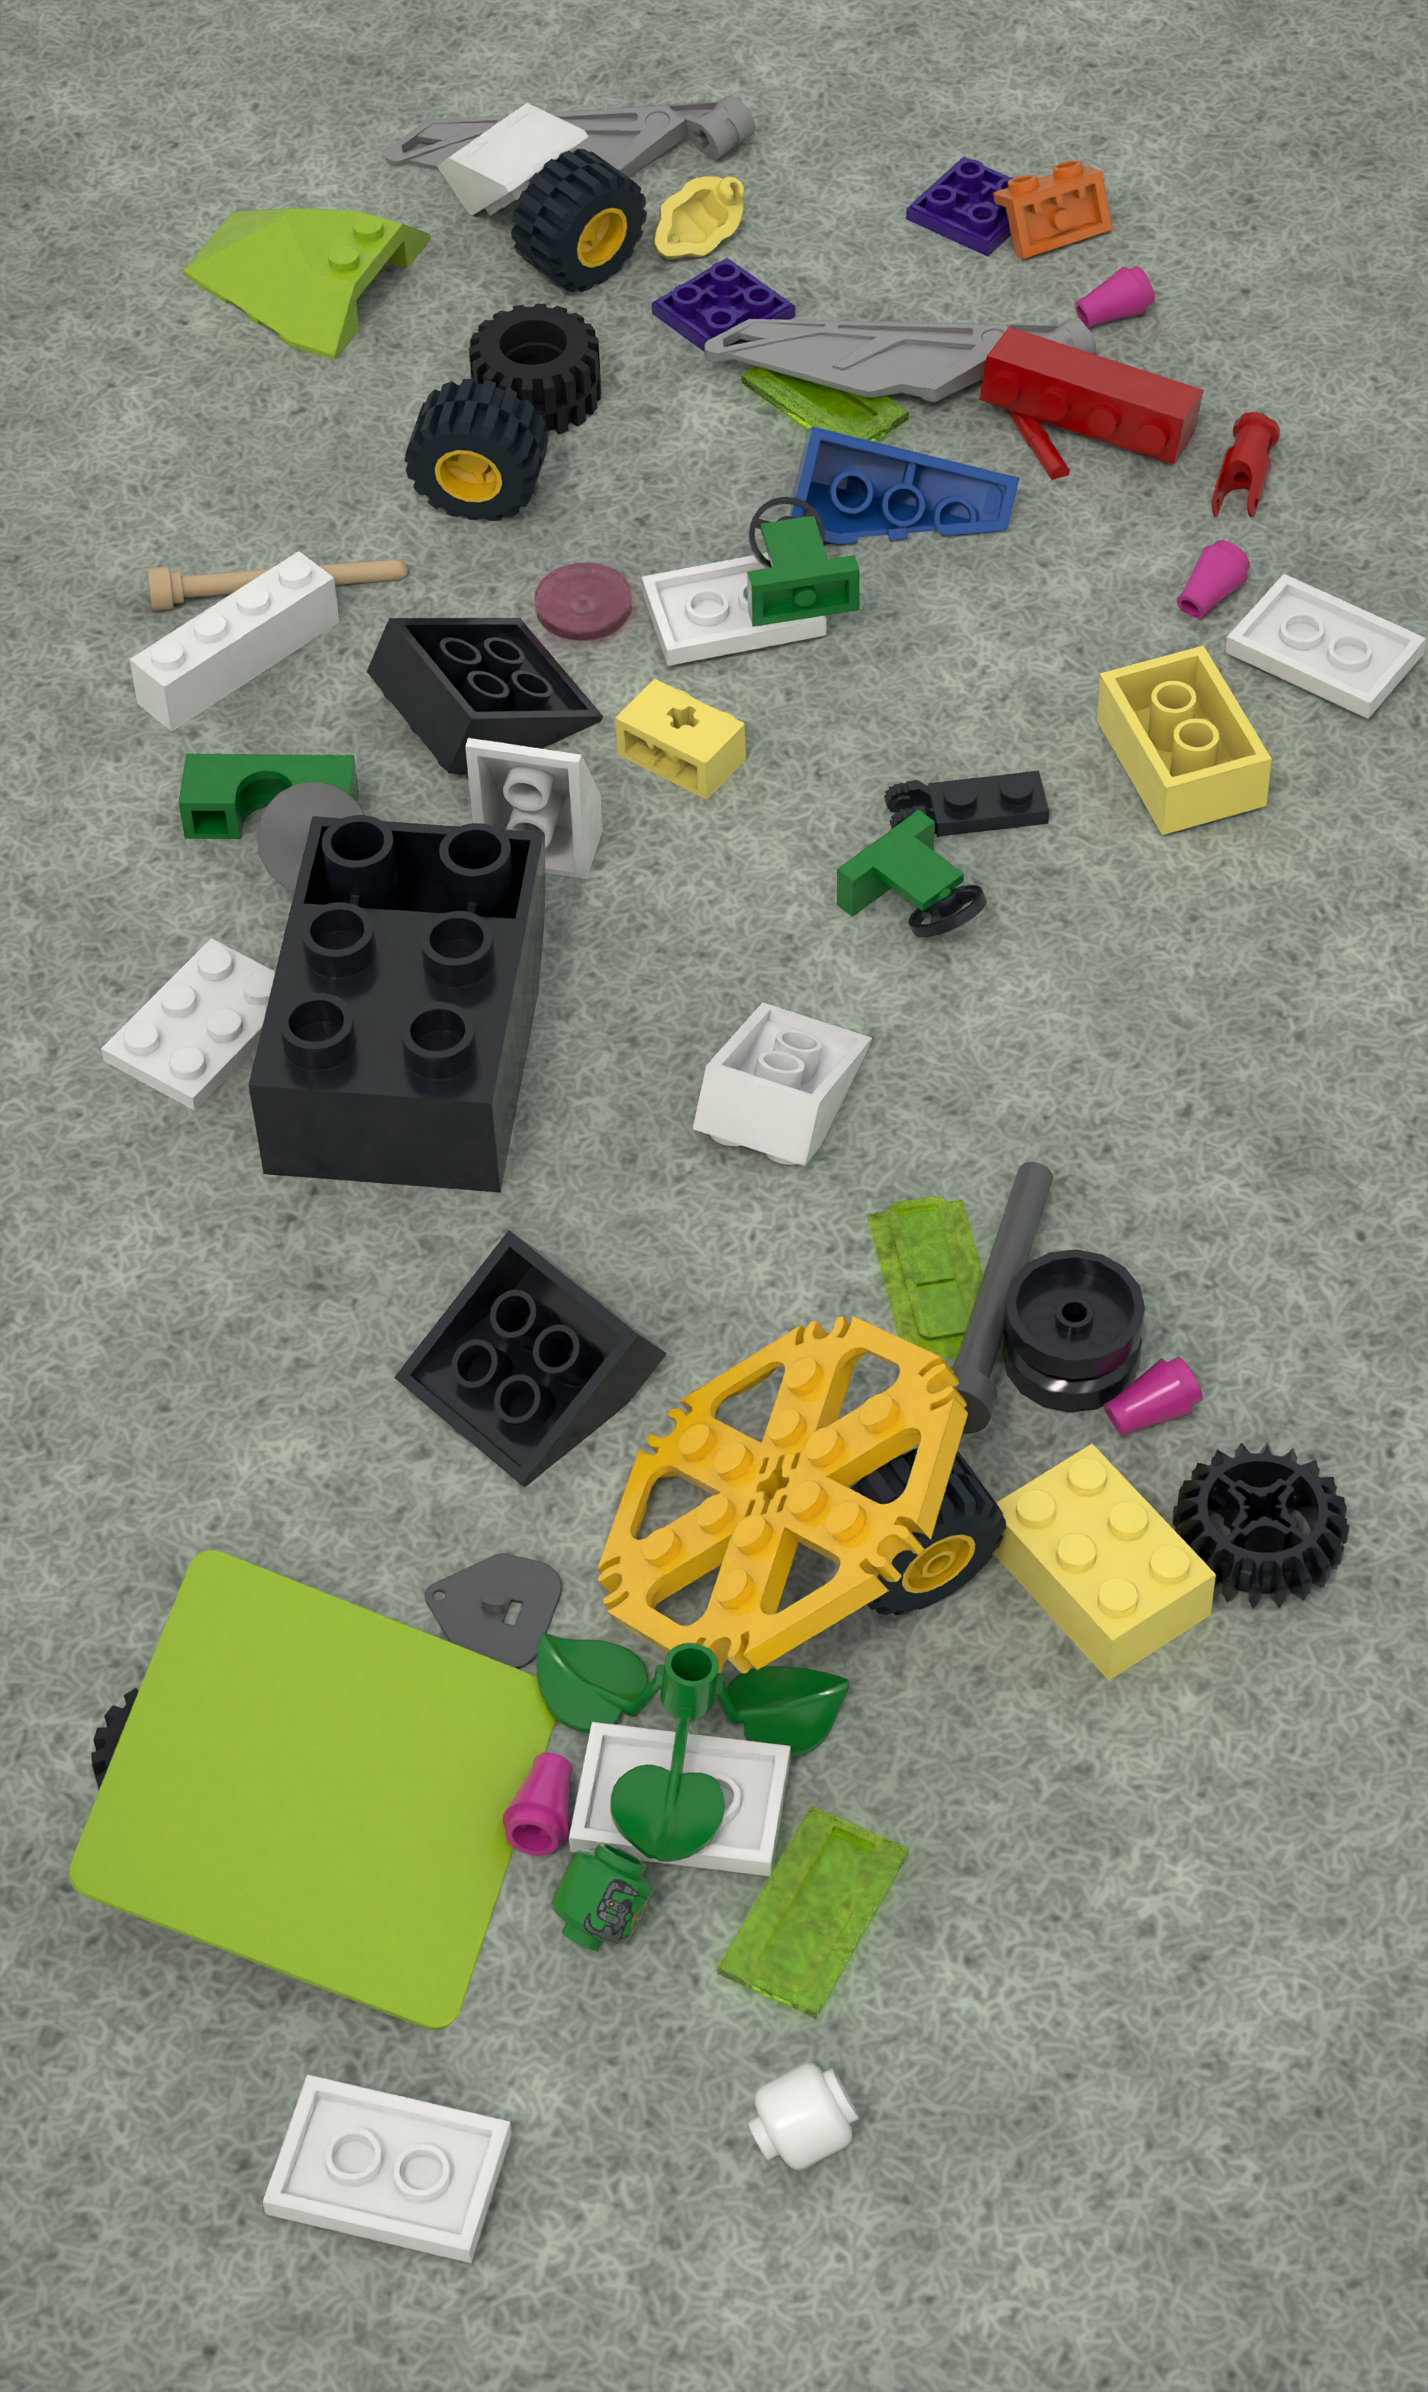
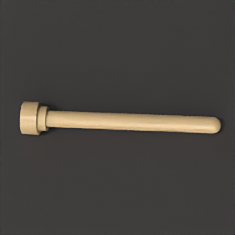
M400 559L318 565L334 577L335 586L398 581L404 579L408 573L406 563ZM170 566L148 568L152 611L173 610V604L184 603V598L232 594L270 569L182 576L181 571L170 572Z

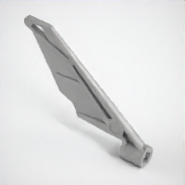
M732 95L724 99L721 98L717 102L548 112L585 130L589 137L576 145V149H585L589 153L591 151L627 177L632 176L667 152L685 137H689L702 153L716 161L734 149L735 145H739L754 134L756 128L748 108ZM508 115L427 120L387 148L385 151L386 161L388 164L397 167L411 164L440 171L437 165ZM418 142L431 143V145L404 153Z
M749 319L708 340L704 344L705 358L716 363L737 360L867 398L906 393L932 402H937L983 379L986 357L1008 327L1095 355L1097 352L1090 330L1081 321L1076 319L1069 320L1060 325ZM740 339L750 341L746 343L728 346Z

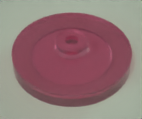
M595 563L565 565L547 574L538 584L534 595L535 613L538 621L547 631L561 638L578 641L602 638L617 631L628 620L632 610L631 588L627 580L610 567Z

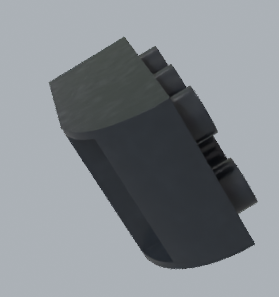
M353 815L345 818L312 816L248 1084L263 1174L501 1193L540 980L545 915L544 832L502 830L482 823L446 826L389 822L367 815Z

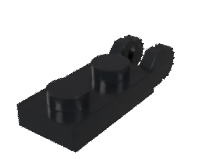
M1039 770L928 783V786L919 780L907 781L906 783L900 782L892 787L889 786V790L885 791L886 795H884L887 809L895 813L894 816H891V829L917 810H920L935 821L934 834L937 837L1049 824V808Z

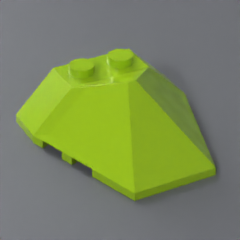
M284 208L232 211L185 267L183 275L224 303L230 301L245 311L247 318L256 324L263 323L277 332L280 340L289 346L336 360L360 329L356 300L386 262L408 268L430 241L431 237L429 233L405 224L354 210Z

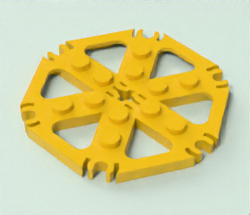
M844 1316L837 1317L834 1328L829 1335L817 1321L810 1322L806 1329L799 1325L679 1400L690 1413L686 1415L679 1408L671 1409L667 1415L676 1424L673 1431L662 1438L650 1433L646 1440L656 1454L644 1453L639 1448L597 1568L601 1573L598 1576V1581L610 1593L603 1598V1604L609 1609L607 1612L620 1626L665 1653L683 1643H696L709 1648L715 1654L719 1664L718 1673L722 1672L726 1659L741 1673H748L752 1666L759 1670L888 1592L889 1590L877 1576L880 1574L888 1582H898L902 1575L892 1565L894 1557L905 1550L912 1551L917 1555H920L924 1550L922 1544L912 1532L925 1534L930 1540L933 1534L968 1416V1412L965 1410L966 1401L955 1389L960 1384L958 1378L953 1374L955 1372L939 1355L857 1317L852 1316L850 1324ZM865 1353L900 1368L898 1379L889 1389L872 1396L863 1405L838 1420L854 1367ZM777 1368H785L782 1383L762 1443L715 1419L716 1410L726 1399L745 1393L769 1378ZM919 1444L906 1489L895 1501L888 1504H879L848 1488L866 1475ZM678 1476L713 1495L672 1523L655 1530L647 1538L636 1539L648 1507L646 1503L651 1488L656 1484L658 1478ZM798 1543L840 1565L837 1574L831 1581L776 1613ZM721 1565L707 1610L699 1620L693 1624L682 1626L654 1610L659 1602Z

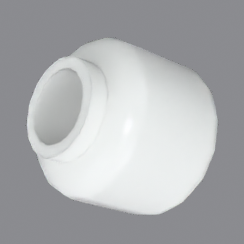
M806 2062L762 2085L757 2090L755 2106L759 2116L749 2121L748 2125L768 2161L780 2155L789 2167L801 2171L848 2146L852 2139L851 2123L858 2120L859 2116L834 2069L830 2068L822 2072L813 2063Z

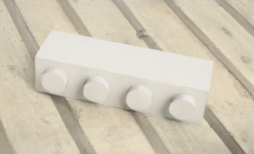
M298 551L130 658L137 704L171 731L183 725L338 624L340 621L334 577Z

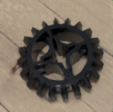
M1241 1442L1235 1450L1234 1458L1217 1449L1214 1457L1211 1458V1465L1197 1463L1196 1468L1192 1471L1191 1480H1184L1183 1485L1179 1489L1178 1503L1173 1509L1172 1519L1175 1532L1216 1574L1215 1586L1220 1582L1224 1584L1223 1595L1227 1603L1237 1595L1238 1591L1248 1593L1247 1599L1252 1609L1261 1600V1594H1270L1271 1599L1279 1609L1286 1601L1288 1590L1304 1601L1311 1591V1585L1314 1584L1324 1588L1325 1583L1330 1579L1331 1569H1337L1338 1565L1342 1562L1344 1554L1343 1545L1347 1543L1349 1534L1345 1497L1336 1495L1337 1486L1335 1485L1334 1477H1319L1320 1469L1316 1460L1299 1465L1294 1447L1283 1457L1273 1455L1268 1442L1261 1449L1260 1453L1253 1454ZM1295 1509L1301 1513L1310 1526L1311 1533L1308 1536L1298 1529V1522L1291 1517V1513ZM1214 1511L1224 1518L1223 1525L1230 1530V1534L1225 1538L1216 1530L1210 1520V1516Z

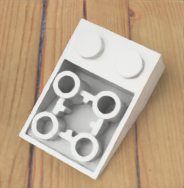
M526 103L441 162L437 167L471 216L484 208L489 216H491L499 209L517 200L522 191H526L528 188L529 180L535 173L539 174L544 169L545 163L551 159L556 161L561 153L568 150L574 153L577 150L575 146L589 136L585 130Z

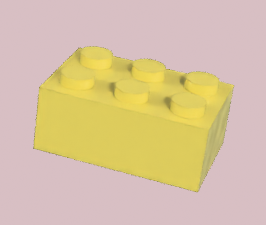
M1204 645L1100 673L1097 722L1162 835L1267 806L1272 758Z
M1093 1444L1088 1445L996 1502L1004 1513L1006 1529L1001 1533L1003 1539L993 1554L1108 1681L1211 1615L1216 1574Z

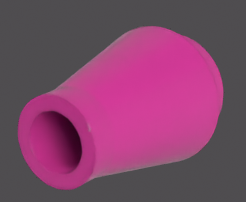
M1139 266L1131 269L1121 267L1088 295L1076 301L1075 310L1083 324L1088 329H1091L1100 324L1144 314L1146 307L1155 301L1154 291L1147 275Z
M1218 540L1213 545L1204 547L1183 592L1177 598L1179 609L1199 620L1203 619L1208 611L1247 581V571L1250 568V562L1246 554L1238 546L1225 540Z
M1176 1357L1169 1362L1161 1358L1117 1397L1106 1402L1104 1409L1121 1437H1124L1133 1431L1192 1414V1406L1203 1401V1396L1193 1373L1182 1358Z
M555 1753L537 1755L534 1758L530 1772L503 1814V1824L506 1828L505 1834L508 1842L515 1849L525 1854L535 1856L548 1855L554 1852L558 1844L562 1843L568 1836L569 1784L572 1765L563 1756Z

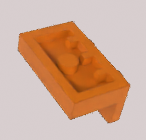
M1079 160L1067 161L1053 166L1052 174L1037 178V175L1019 176L1008 181V188L994 192L995 204L1006 207L1016 255L1025 259L1113 230L1102 171L1084 166L1082 161Z

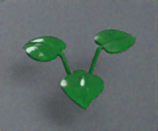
M543 1633L537 1655L538 1686L547 1709L561 1724L582 1733L590 1734L592 1722L616 1725L622 1712L631 1717L637 1716L661 1689L660 1698L662 1705L673 1718L677 1719L670 1771L656 1765H642L630 1769L617 1780L610 1798L612 1821L620 1834L646 1857L657 1859L661 1862L678 1861L698 1853L712 1841L723 1821L725 1802L718 1781L704 1773H682L689 1724L710 1711L715 1696L729 1723H744V1735L747 1741L790 1746L791 1757L813 1751L827 1738L848 1693L849 1680L818 1670L765 1666L759 1670L753 1668L748 1673L738 1674L729 1683L726 1690V1677L724 1674L718 1673L719 1664L717 1657L709 1648L696 1643H683L672 1648L665 1657L664 1665L660 1664L656 1667L655 1677L649 1684L645 1664L639 1656L631 1650L611 1642L566 1639Z

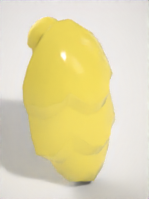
M731 176L723 179L719 177H699L687 182L681 191L670 196L660 206L658 225L652 241L656 254L667 260L685 257L701 258L714 250L720 242L729 238L738 228L742 219L744 209L743 197L745 194L742 182Z

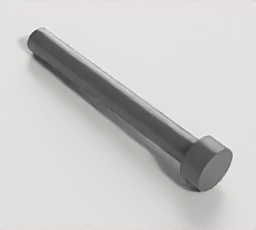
M1027 1162L1018 1168L954 1366L951 1367L955 1372L953 1374L960 1383L955 1389L965 1399L967 1404L965 1410L968 1412L963 1434L979 1432L988 1425L997 1399V1390L994 1383L990 1380V1376L1006 1329L1004 1321L1006 1297L1011 1280L1027 1263L1053 1181L1052 1172L1046 1166L1037 1162Z

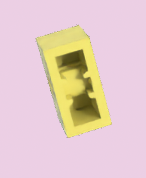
M655 678L615 717L617 755L706 800L746 760L745 723L737 720L733 715L721 712L691 697L687 692L675 689Z

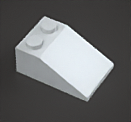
M468 738L465 748L473 823L488 824L502 830L544 832L545 873L587 879L603 831L601 794L582 755Z
M762 1002L706 1065L693 1129L709 1134L714 1141L722 1145H742L766 1153L769 1159L780 1164L806 1166L821 1147L868 1051L872 1038Z

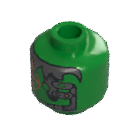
M598 1842L595 1850L581 1849L576 1851L551 1900L554 1912L566 1922L561 1931L562 1934L573 1942L594 1951L599 1950L603 1941L611 1944H622L629 1941L653 1893L650 1881L644 1876L647 1865L633 1855L603 1842Z

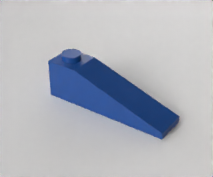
M811 427L807 431L793 497L807 502L817 511L824 525V541L835 544L858 543L857 537L888 535L889 540L907 539V533L938 531L941 535L945 536L1007 530L1020 478L822 428ZM791 505L790 516L800 518L807 513L805 510Z

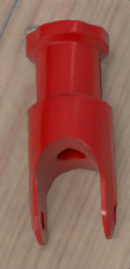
M1249 412L1242 414L1234 423L1233 437L1235 440L1233 446L1228 448L1224 455L1211 501L1214 517H1218L1224 497L1235 489L1249 490L1247 511L1249 517H1254L1271 466V460L1268 457L1269 452L1279 441L1280 428L1275 420L1270 419L1265 414Z

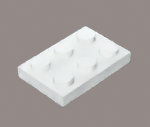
M763 553L762 555L769 560L768 553ZM754 555L642 576V593L668 666L826 636L825 616L752 627L748 613L747 572L767 569L759 563Z
M1283 574L1227 636L1225 653L1369 719L1423 656L1426 638Z
M211 938L101 1048L103 1061L196 1111L258 1047L275 971Z
M592 1722L569 1835L570 1852H576L581 1849L595 1850L598 1842H603L615 1846L642 1861L771 1877L791 1761L790 1746L688 1734L682 1773H704L718 1781L725 1802L723 1821L712 1841L698 1853L678 1861L661 1862L657 1859L646 1857L620 1834L612 1821L610 1798L617 1780L630 1769L642 1765H656L670 1771L675 1732Z
M307 2075L263 2199L265 2214L472 2263L512 2136L510 2121Z

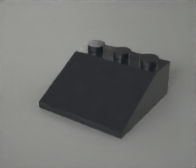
M389 618L367 669V673L382 690L385 698L394 705L410 725L411 730L419 736L436 757L439 765L448 773L465 774L468 772L465 748L468 738L542 749L601 722L603 715L521 618Z
M508 1230L394 1378L519 1484L526 1487L625 1407L667 1353L543 1253Z

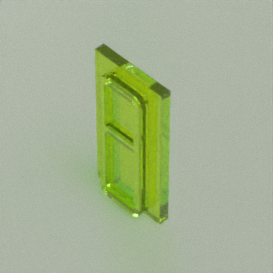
M758 366L741 375L742 384L807 430L811 427H817L875 442L909 420V412L885 395L867 398Z
M938 1196L895 1202L888 1207L887 1211L867 1214V1221L897 1336L942 1358H956L983 1278L982 1268L963 1200L946 1202L945 1199Z
M811 1806L718 1965V1974L767 1998L776 2000L817 2019L908 1856V1848L870 1832L861 1826Z

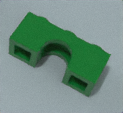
M186 754L178 802L185 839H241L243 823L251 813L266 808L278 793L298 783L323 782L343 789L358 802L359 789L354 755Z

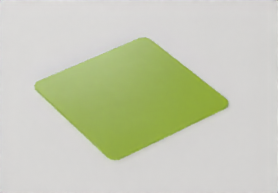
M206 1550L197 1554L188 1566L68 1869L69 1880L73 1888L84 1897L422 2028L439 2030L453 2023L460 2013L514 1849L506 1838L503 1814L530 1772L534 1758L546 1752L556 1718L547 1709L542 1699L537 1676L218 1550Z

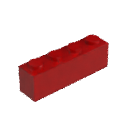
M1008 327L986 357L979 400L1175 464L1195 432L1204 390Z

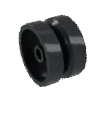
M1074 1249L1049 1252L1028 1262L1011 1280L1005 1301L1004 1321L1006 1329L1003 1338V1357L1007 1376L1020 1393L1042 1407L1072 1413L1097 1410L1135 1381L1141 1358V1333L1145 1314V1305L1140 1285L1124 1266L1103 1254Z

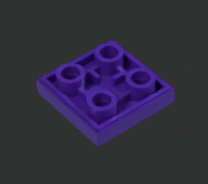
M963 156L906 208V220L988 257L1011 236L1006 207L995 204L993 193L1008 188V181L1014 177L1006 176L984 166L978 160L968 159Z
M725 258L652 302V314L704 351V344L708 340L746 320H791L795 317V305L732 260ZM740 339L728 346L746 343L750 341Z

